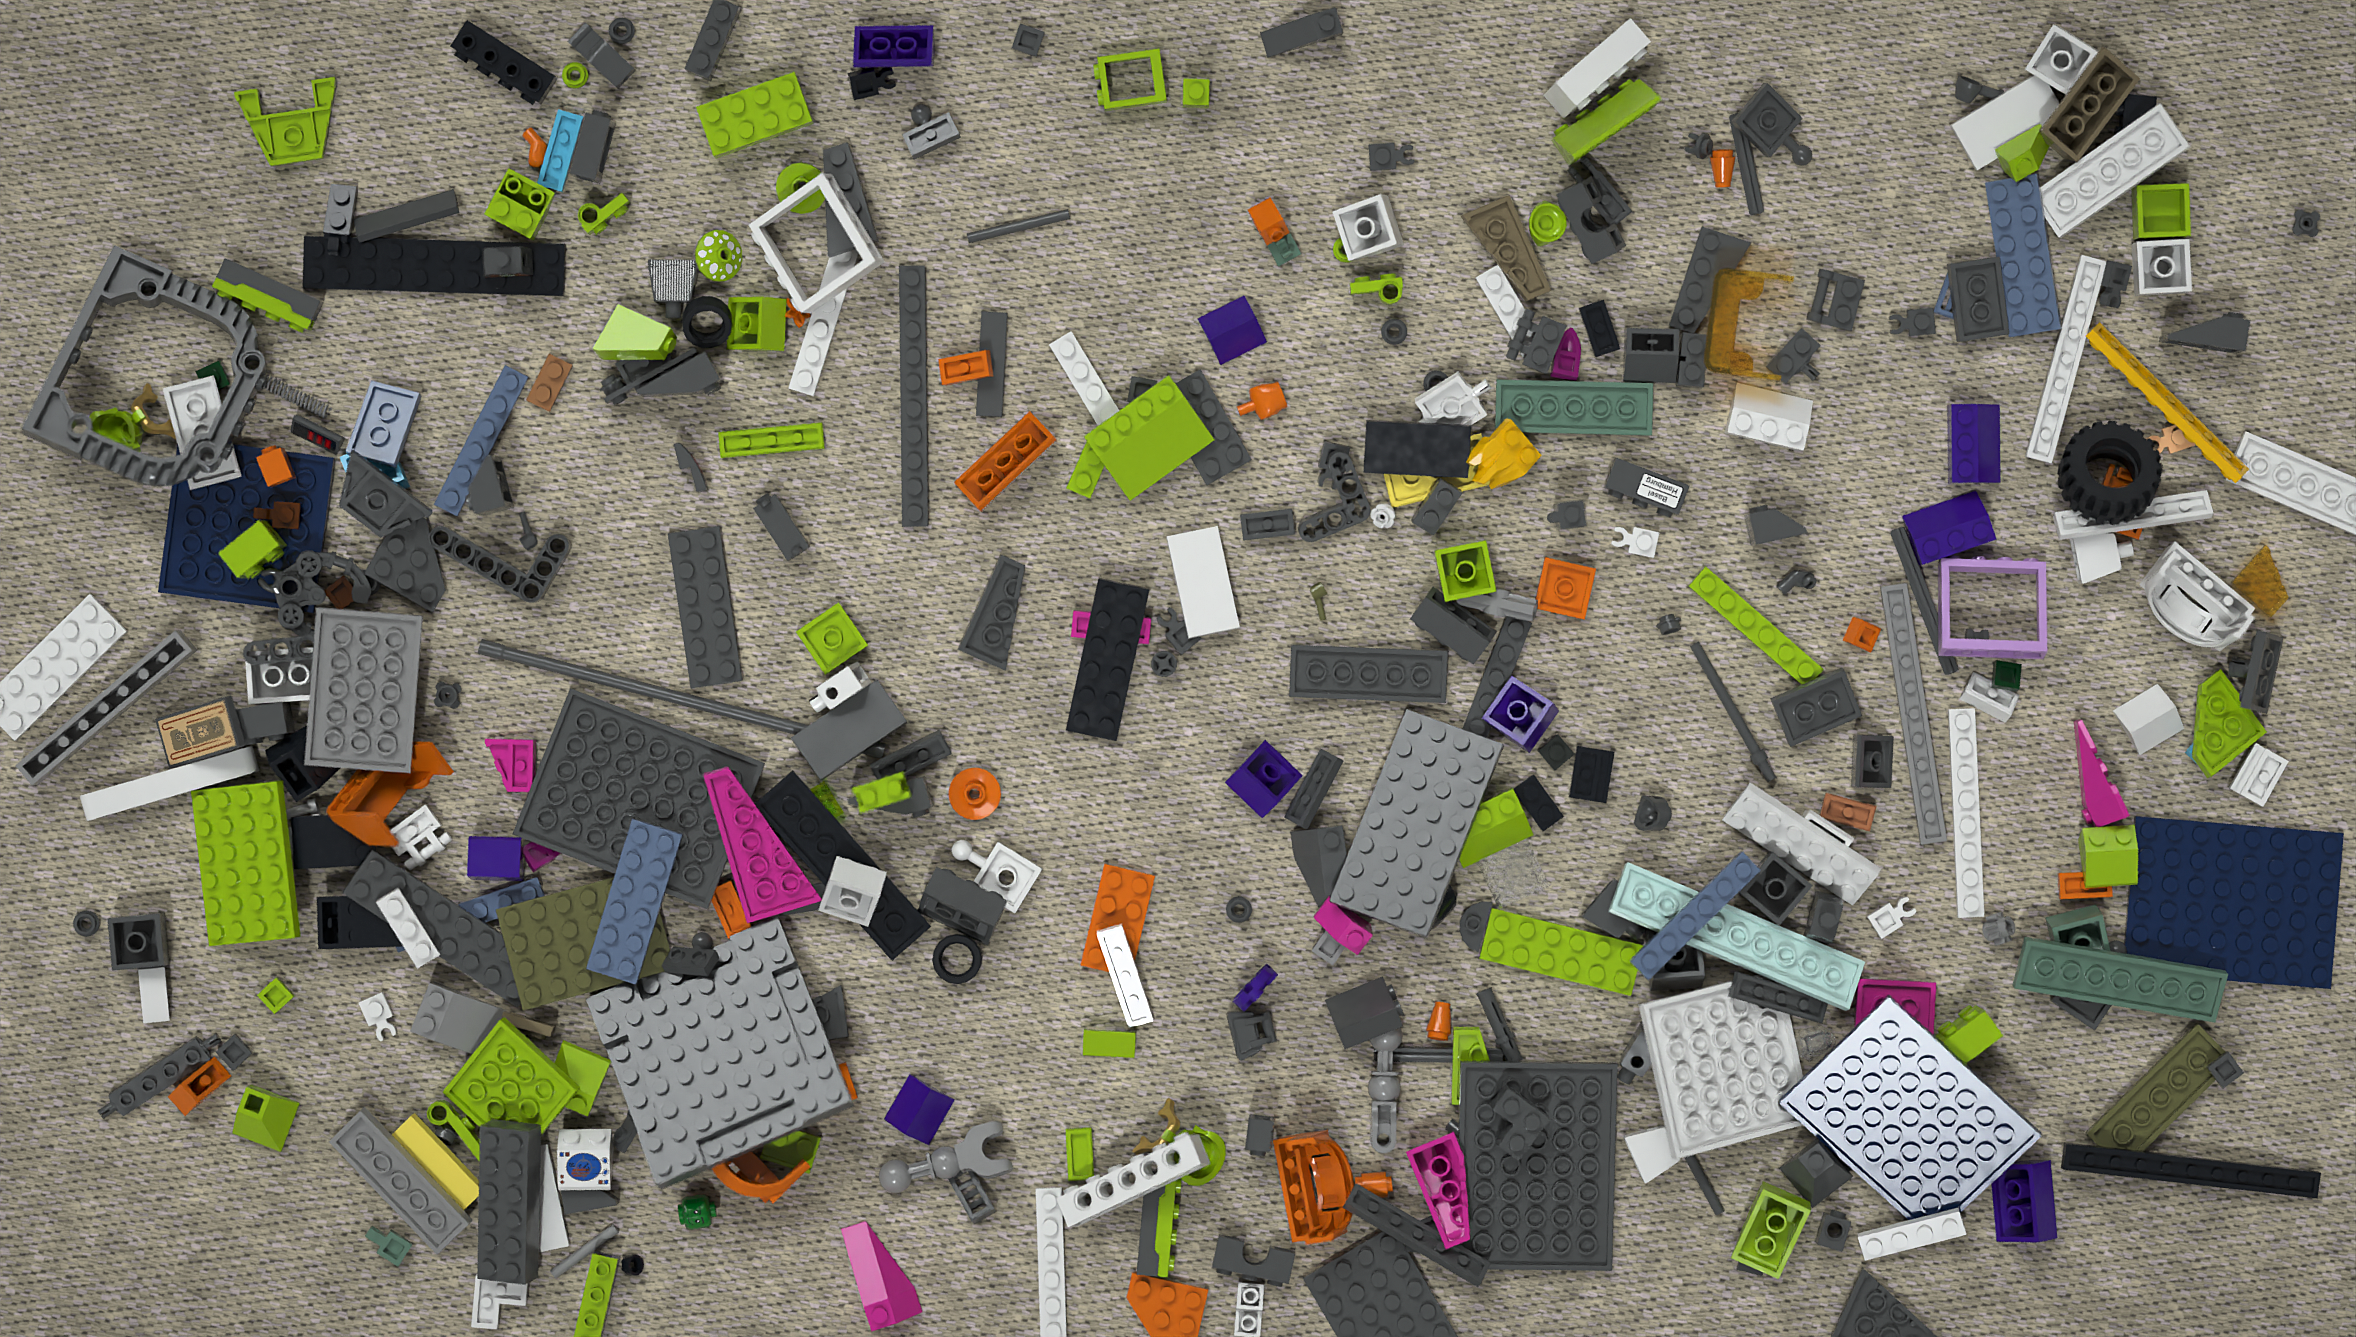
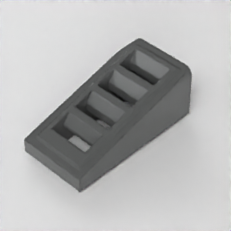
M959 1171L956 1176L948 1180L971 1222L977 1224L997 1211L974 1172H968L972 1179L960 1186L957 1185L956 1182L958 1180L955 1179L965 1174ZM975 1184L977 1188L965 1195L962 1194L961 1191ZM980 1193L982 1196L980 1199L968 1204L967 1200ZM983 1203L986 1204L987 1207L978 1211L975 1214L973 1213V1209L977 1208Z

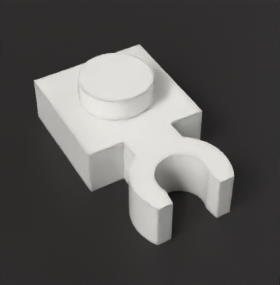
M1622 527L1614 528V531L1622 533L1623 539L1621 542L1611 541V545L1622 547L1626 544L1629 545L1628 553L1654 558L1659 532L1633 527L1632 534H1628Z
M1908 897L1899 899L1894 908L1888 902L1867 916L1881 939L1903 926L1900 920L1901 917H1911L1916 913L1915 908L1908 912L1903 910V904L1909 901Z
M384 992L359 1002L368 1026L377 1025L376 1036L379 1041L384 1040L382 1035L384 1028L390 1029L393 1036L397 1034L396 1027L387 1020V1018L394 1015Z

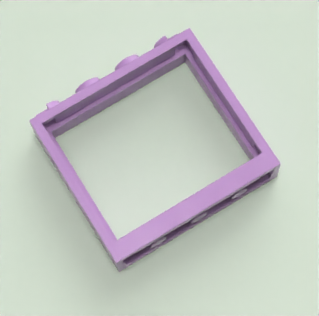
M1956 555L1941 558L1938 565V656L2044 659L2047 653L2046 562H2039L2036 558H2026L2023 561H2013L2009 557L1987 560L1983 556L1960 559ZM1949 571L2036 574L2037 641L1950 638Z

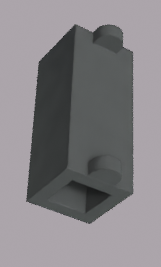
M767 493L756 500L758 505L753 508L787 561L792 560L810 548L809 543L776 494L770 496Z
M1584 500L1553 504L1554 512L1549 513L1547 516L1548 522L1556 524V530L1587 526Z

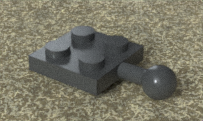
M1763 83L1731 123L1765 157H1771L1783 143L1792 152V160L1795 164L1805 166L1812 160L1811 149L1806 145H1799L1789 135L1803 118L1768 83Z
M2114 940L2109 943L2110 951L2127 953V948L2123 942ZM2055 995L2050 1000L2093 1030H2096L2112 1006Z

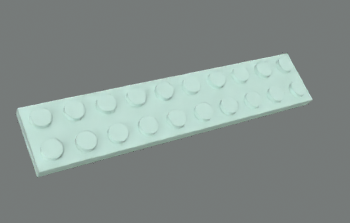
M1627 862L1624 865L1608 912L1659 932L1699 892ZM1726 904L1686 943L1689 946L1845 1011L1850 1009L1865 961L1729 904Z

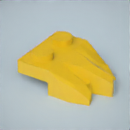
M1506 418L1490 437L1484 436L1477 443L1466 463L1472 466L1478 465V470L1472 479L1473 482L1485 484L1490 480V489H1495L1524 476L1542 455L1511 419Z

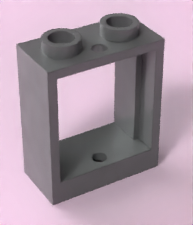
M593 110L592 114L585 112L570 169V174L575 178L597 184L601 183L616 123L611 120V116L608 113Z

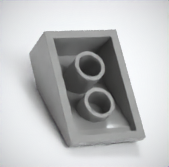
M432 981L428 985L410 1032L473 1054L506 1010Z

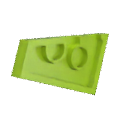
M1453 1027L1452 1105H1459L1460 1061H1490L1479 1027Z

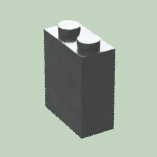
M1383 977L1325 1000L1345 1050L1403 1027L1399 1017L1404 1015L1399 1001L1396 1000L1397 996L1392 984L1387 986Z

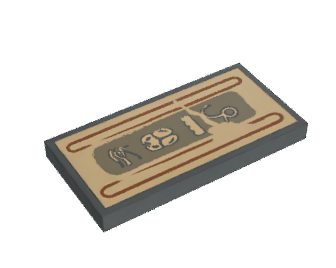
M232 695L155 719L169 769L246 746Z

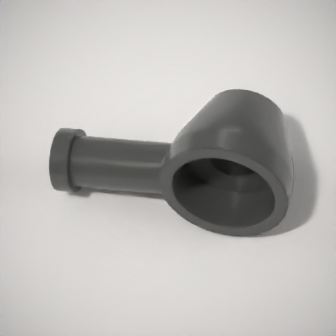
M1958 76L1956 81L1955 98L1966 103H1971L1978 94L1994 99L2004 93V90H1997L1982 85L1978 81L1965 76Z

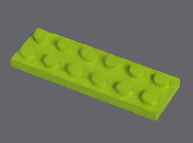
M1491 908L1479 959L1631 996L1638 970L1629 960L1644 945Z

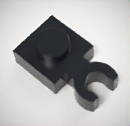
M873 67L849 72L848 78L853 100L879 95V87L885 89L896 87L894 80H885L886 76L894 74L892 67H884L876 74Z

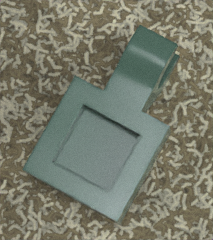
M371 1226L365 1235L366 1238L380 1246L376 1253L396 1266L400 1265L413 1245L412 1242L393 1230L386 1236L374 1226Z

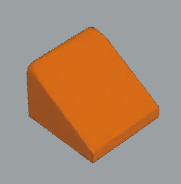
M1852 617L1843 641L1871 653L1881 628L1862 619Z

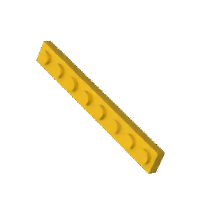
M2100 322L2086 335L2090 345L2095 350L2101 351L2108 358L2110 365L2115 369H2119L2133 387L2139 388L2145 394L2146 400L2151 405L2157 406L2164 413L2166 420L2176 425L2189 442L2195 443L2201 449L2202 455L2207 460L2213 461L2220 468V472L2225 478L2232 480L2236 484L2245 475L2249 468Z

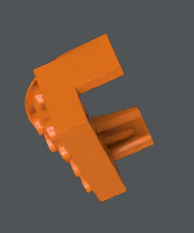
M1328 1129L1274 1139V1150L1292 1243L1305 1241V1244L1333 1241L1347 1233V1226L1353 1213L1344 1209L1343 1205L1354 1186V1180L1344 1151L1329 1136ZM1326 1153L1329 1154V1155H1323V1156L1312 1157L1313 1155L1326 1154ZM1309 1164L1315 1178L1318 1205L1315 1200ZM1340 1207L1338 1210L1324 1212L1321 1210L1327 1208Z
M750 1151L713 1167L712 1170L719 1180L731 1190L749 1197H760L765 1203L769 1200L774 1203L811 1166L802 1159L782 1180H779ZM732 1162L740 1169L737 1173L729 1167Z

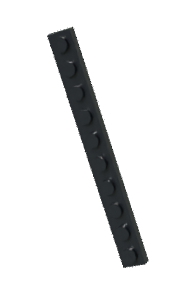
M2064 1142L2061 1169L2316 1199H2318L2321 1178L2319 1171L2067 1142Z

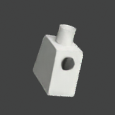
M2115 533L2070 538L2078 584L2087 583L2121 570L2120 558L2134 555L2131 541L2117 543Z
M857 661L816 688L818 694L809 699V702L816 712H820L827 706L831 710L872 682ZM833 688L837 689L838 695L834 693Z
M1664 1125L1623 1136L1644 1183L1651 1181L1680 1161V1158L1672 1159Z

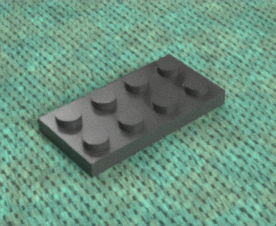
M1201 369L1175 383L1215 439L1191 457L1206 486L1251 461L1250 455Z

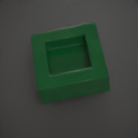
M216 361L195 371L198 379L214 375L218 390L231 385L221 361Z
M1996 660L1993 663L1991 687L2017 692L2020 689L2022 664Z

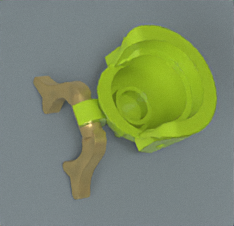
M149 383L144 386L143 394L133 401L131 405L133 414L127 411H118L115 407L106 411H94L89 416L94 432L138 452H141L140 446L142 444L143 430L150 434H165L176 439L171 419L164 424H155L149 419L143 409L144 403H155L158 398L157 395L152 393Z
M1168 1098L1164 1108L1158 1112V1115L1162 1118H1168V1126L1154 1143H1150L1148 1138L1142 1136L1140 1143L1132 1152L1136 1155L1148 1151L1152 1152L1153 1147L1162 1143L1172 1144L1175 1142L1174 1137L1186 1132L1189 1135H1199L1211 1164L1181 1179L1192 1186L1206 1184L1219 1173L1223 1166L1226 1155L1224 1141L1215 1132L1204 1131L1197 1125H1195L1193 1130L1184 1129L1175 1135L1176 1131L1179 1130L1180 1121L1174 1113V1101ZM1177 1151L1173 1156L1176 1164L1180 1161V1155Z

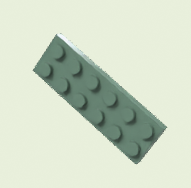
M1497 379L1495 430L1507 418L1511 419L1522 433L1652 436L1653 383Z

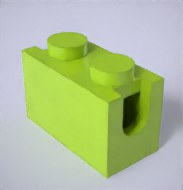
M904 771L852 788L858 801L860 813L912 797Z

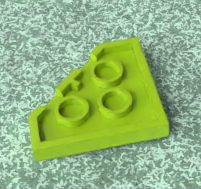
M2221 669L2200 683L2197 691L2192 758L2207 778L2215 775L2267 733L2251 710L2240 707V694Z

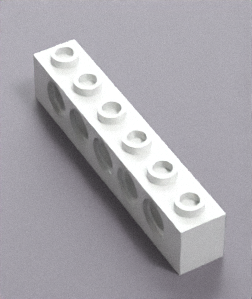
M1188 1132L1174 1137L1175 1142L1170 1145L1166 1143L1157 1145L1152 1148L1153 1153L1145 1156L1144 1153L1136 1155L1129 1159L1130 1164L1122 1166V1164H1118L1107 1170L1109 1174L1100 1177V1174L1086 1179V1185L1081 1187L1074 1185L1063 1191L1065 1195L1056 1199L1067 1226L1078 1227L1211 1164L1200 1136L1189 1135ZM1176 1151L1180 1155V1161L1178 1164H1176L1173 1159L1174 1153ZM1153 1162L1158 1166L1156 1174H1153L1151 1170ZM1131 1173H1134L1136 1178L1134 1185L1129 1181ZM1109 1183L1112 1184L1114 1189L1111 1196L1107 1191ZM1087 1194L1091 1196V1204L1089 1206L1085 1202Z

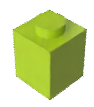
M1183 78V107L1209 108L1210 79Z

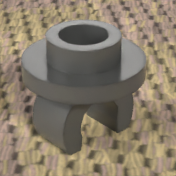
M1690 133L1688 137L1696 140V145L1693 148L1685 147V151L1696 155L1698 159H1705L1713 149V141L1710 135L1702 133L1699 136L1695 133Z

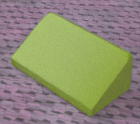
M1084 1029L1083 1055L1135 1058L1136 1032Z

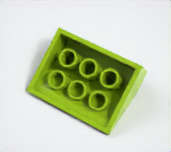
M1629 79L1618 87L1620 90L1618 94L1613 97L1607 94L1596 103L1599 107L1592 112L1587 108L1575 117L1576 123L1570 127L1565 123L1555 130L1554 134L1556 136L1551 141L1570 166L1654 108L1661 101L1660 96L1640 79L1635 82Z
M1169 375L1084 436L1129 501L1215 440Z

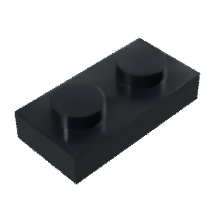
M1604 300L1578 308L1594 357L1620 350Z
M1534 774L1513 788L1515 794L1542 832L1564 817Z

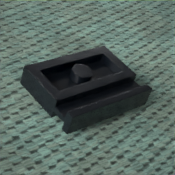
M1576 746L1568 797L1607 803L1615 752Z

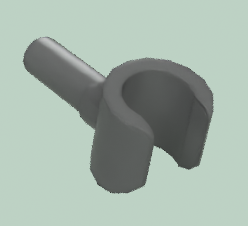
M522 512L519 513L526 535L519 540L526 550H530L537 545V538L529 527L526 513Z

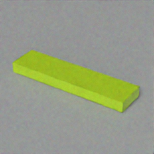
M822 422L718 432L720 458L825 449Z

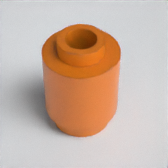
M1386 1172L1362 1173L1361 1176L1355 1177V1184L1357 1183L1380 1198H1388V1192H1393L1391 1176L1386 1177Z

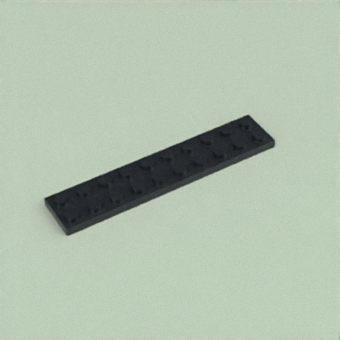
M304 236L303 289L564 297L566 244L374 238L359 243L358 238L351 237L350 239L348 238V242H342L340 256L329 255V251H327L328 240H324L323 236ZM484 248L532 249L533 275L483 278L482 251Z

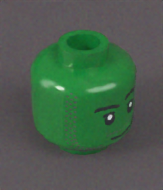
M706 1194L684 1197L682 1204H678L680 1224H685L688 1230L710 1227L712 1217H717L715 1201L710 1202Z

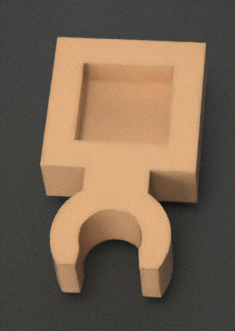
M2176 425L2161 429L2163 437L2154 435L2146 438V440L2150 438L2152 441L2157 442L2158 448L2156 450L2159 453L2165 447H2167L2169 454L2195 446V443L2189 442L2183 436L2182 431Z

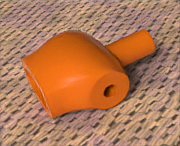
M1275 382L1261 384L1249 389L1251 401L1236 406L1240 416L1255 411L1258 417L1264 420L1287 408V403L1279 383Z

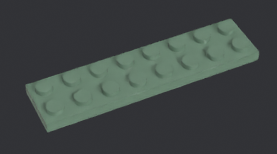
M2024 937L2012 985L2014 989L2215 1023L2228 973L2225 970Z

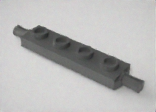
M217 1033L205 1041L195 1036L111 1091L108 1095L110 1103L98 1109V1113L103 1119L115 1111L125 1116L211 1059L209 1050L221 1043L222 1040L220 1037L218 1038Z

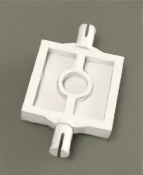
M1459 371L1415 398V403L1423 414V419L1418 422L1474 424L1487 416V410L1480 402L1479 396L1491 389L1490 384L1485 379L1472 387L1464 380Z

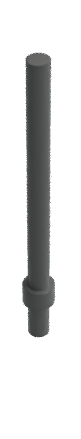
M1698 641L1691 645V650L1749 749L1754 765H1758L1767 782L1775 779L1776 776L1766 760L1768 756L1764 749L1759 748L1701 644Z

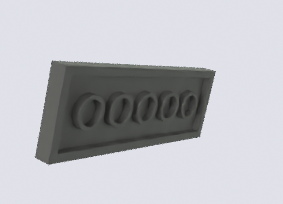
M720 526L669 533L668 541L690 688L743 681Z
M1291 645L1289 697L1446 703L1448 651Z

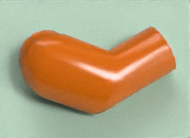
M531 127L522 136L530 144L528 163L531 167L538 168L543 164L547 144Z

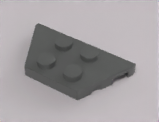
M351 451L339 507L380 538L392 533L397 528L402 529L411 525V522L432 515L433 510L356 451Z

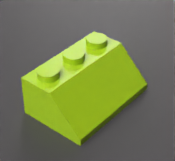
M1513 788L1481 803L1459 859L1463 868L1534 835Z

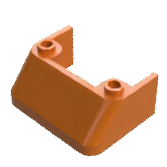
M413 741L411 773L357 769L328 806L326 812L333 822L368 845L397 846L398 840L383 822L408 789H423L430 783L433 775H452L454 771L432 742Z

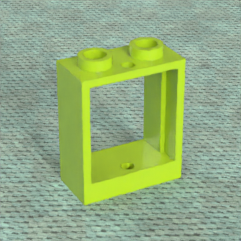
M1160 49L1097 57L1098 64H1093L1095 80L1100 79L1102 90H1097L1099 106L1104 105L1105 111L1167 103ZM1150 58L1155 95L1110 102L1105 64Z

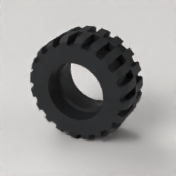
M2099 421L2093 423L2091 428L2090 426L2081 428L2079 433L2071 437L2058 467L2057 474L2059 477L2057 482L2058 487L2063 489L2061 495L2064 501L2071 502L2069 507L2074 512L2080 511L2082 513L2081 517L2087 520L2089 518L2096 519L2095 523L2098 524L2110 521V525H2118L2121 520L2127 523L2132 521L2135 515L2140 516L2145 512L2146 508L2152 503L2161 482L2163 465L2160 463L2161 456L2159 451L2153 450L2155 444L2150 438L2146 440L2143 437L2144 432L2139 429L2136 431L2131 429V425L2124 423L2122 426L2117 425V421H2108L2107 424ZM2099 458L2116 460L2128 469L2133 482L2124 487L2105 486L2091 476L2086 464Z

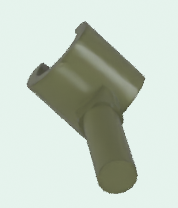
M1319 582L1311 586L1310 593L1317 606L1319 619L1322 621L1326 620L1320 598L1327 595L1323 584Z

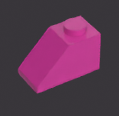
M1328 896L1313 916L1314 919L1337 942L1358 955L1373 936L1371 923L1351 910L1330 903L1331 897Z

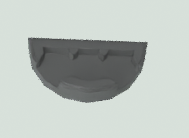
M1481 901L1472 904L1464 911L1460 919L1459 931L1462 940L1469 948L1477 952L1480 949L1493 902Z

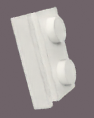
M2253 743L2232 780L2229 789L2263 807L2289 761L2263 748L2259 744Z

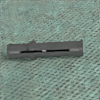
M1492 987L1476 993L1496 1036L1495 1043L1500 1045L1506 1061L1522 1060L1523 1057L1514 1040L1515 1034L1510 1031Z

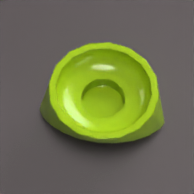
M1548 201L1538 203L1533 208L1529 218V231L1535 244L1539 247L1556 241L1564 234L1567 226L1564 212L1557 205Z

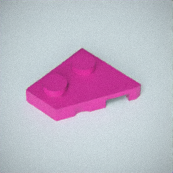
M485 739L486 747H489L493 755L494 764L497 771L502 775V782L507 792H529L536 775V740Z

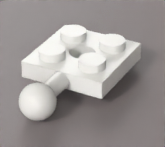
M958 840L952 846V854L957 860L964 861L968 859L981 868L974 882L984 890L995 891L1002 895L1003 899L1007 900L1005 908L1013 913H1016L1042 870L1041 867L1000 842H997L988 859L972 851L971 844L966 840ZM1003 870H1009L1014 875V881L1010 885H1004L999 880V874Z

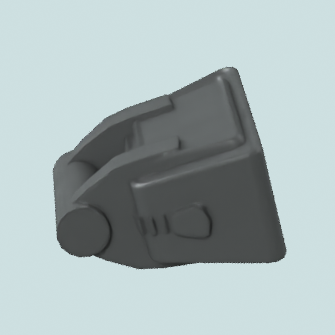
M1229 1011L1226 1013L1236 1056L1239 1060L1242 1061L1254 1056L1263 1049V1044L1277 1041L1270 1011L1260 1013V1015L1253 1014V1011ZM1260 1021L1262 1022L1265 1037L1261 1038L1256 1025Z

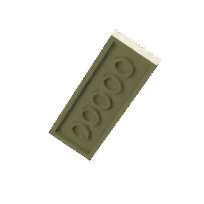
M2196 1023L2085 1134L2097 1146L2144 1151L2215 1081L2206 1066L2224 1054L2225 1051Z

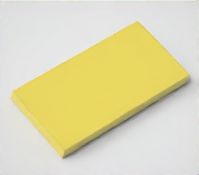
M1481 433L1470 436L1469 455L1482 439ZM1469 465L1468 478L1441 477L1461 491L1490 484V480L1485 484H1477L1472 481L1478 470V465ZM1384 474L1391 506L1394 508L1424 501L1439 477Z
M415 1113L392 1134L463 1210L479 1196V1180Z

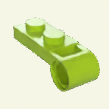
M438 1100L432 1103L427 1110L429 1121L435 1125H443L449 1122L479 1161L480 1138L474 1133L473 1130L476 1127L468 1116L463 1118L446 1100ZM440 1105L446 1109L447 1115L445 1119H438L435 1116L434 1109L436 1106Z

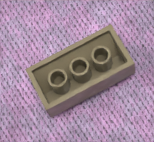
M2102 47L2039 130L2045 143L2064 159L2078 162L2140 78L2109 50Z

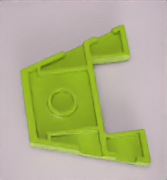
M336 77L311 80L315 102L314 108L269 115L262 114L259 89L234 92V96L271 167L324 158L337 82Z

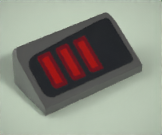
M294 415L290 430L292 434L335 455L338 454L345 440L343 436L300 415Z

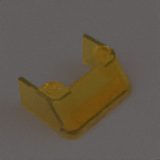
M1724 268L1716 273L1713 280L1703 357L1707 370L1743 379L1775 383L1781 381L1782 375L1753 372L1751 356L1745 352L1734 351L1740 299L1754 300L1758 298L1763 292L1764 281L1791 284L1794 282V276Z

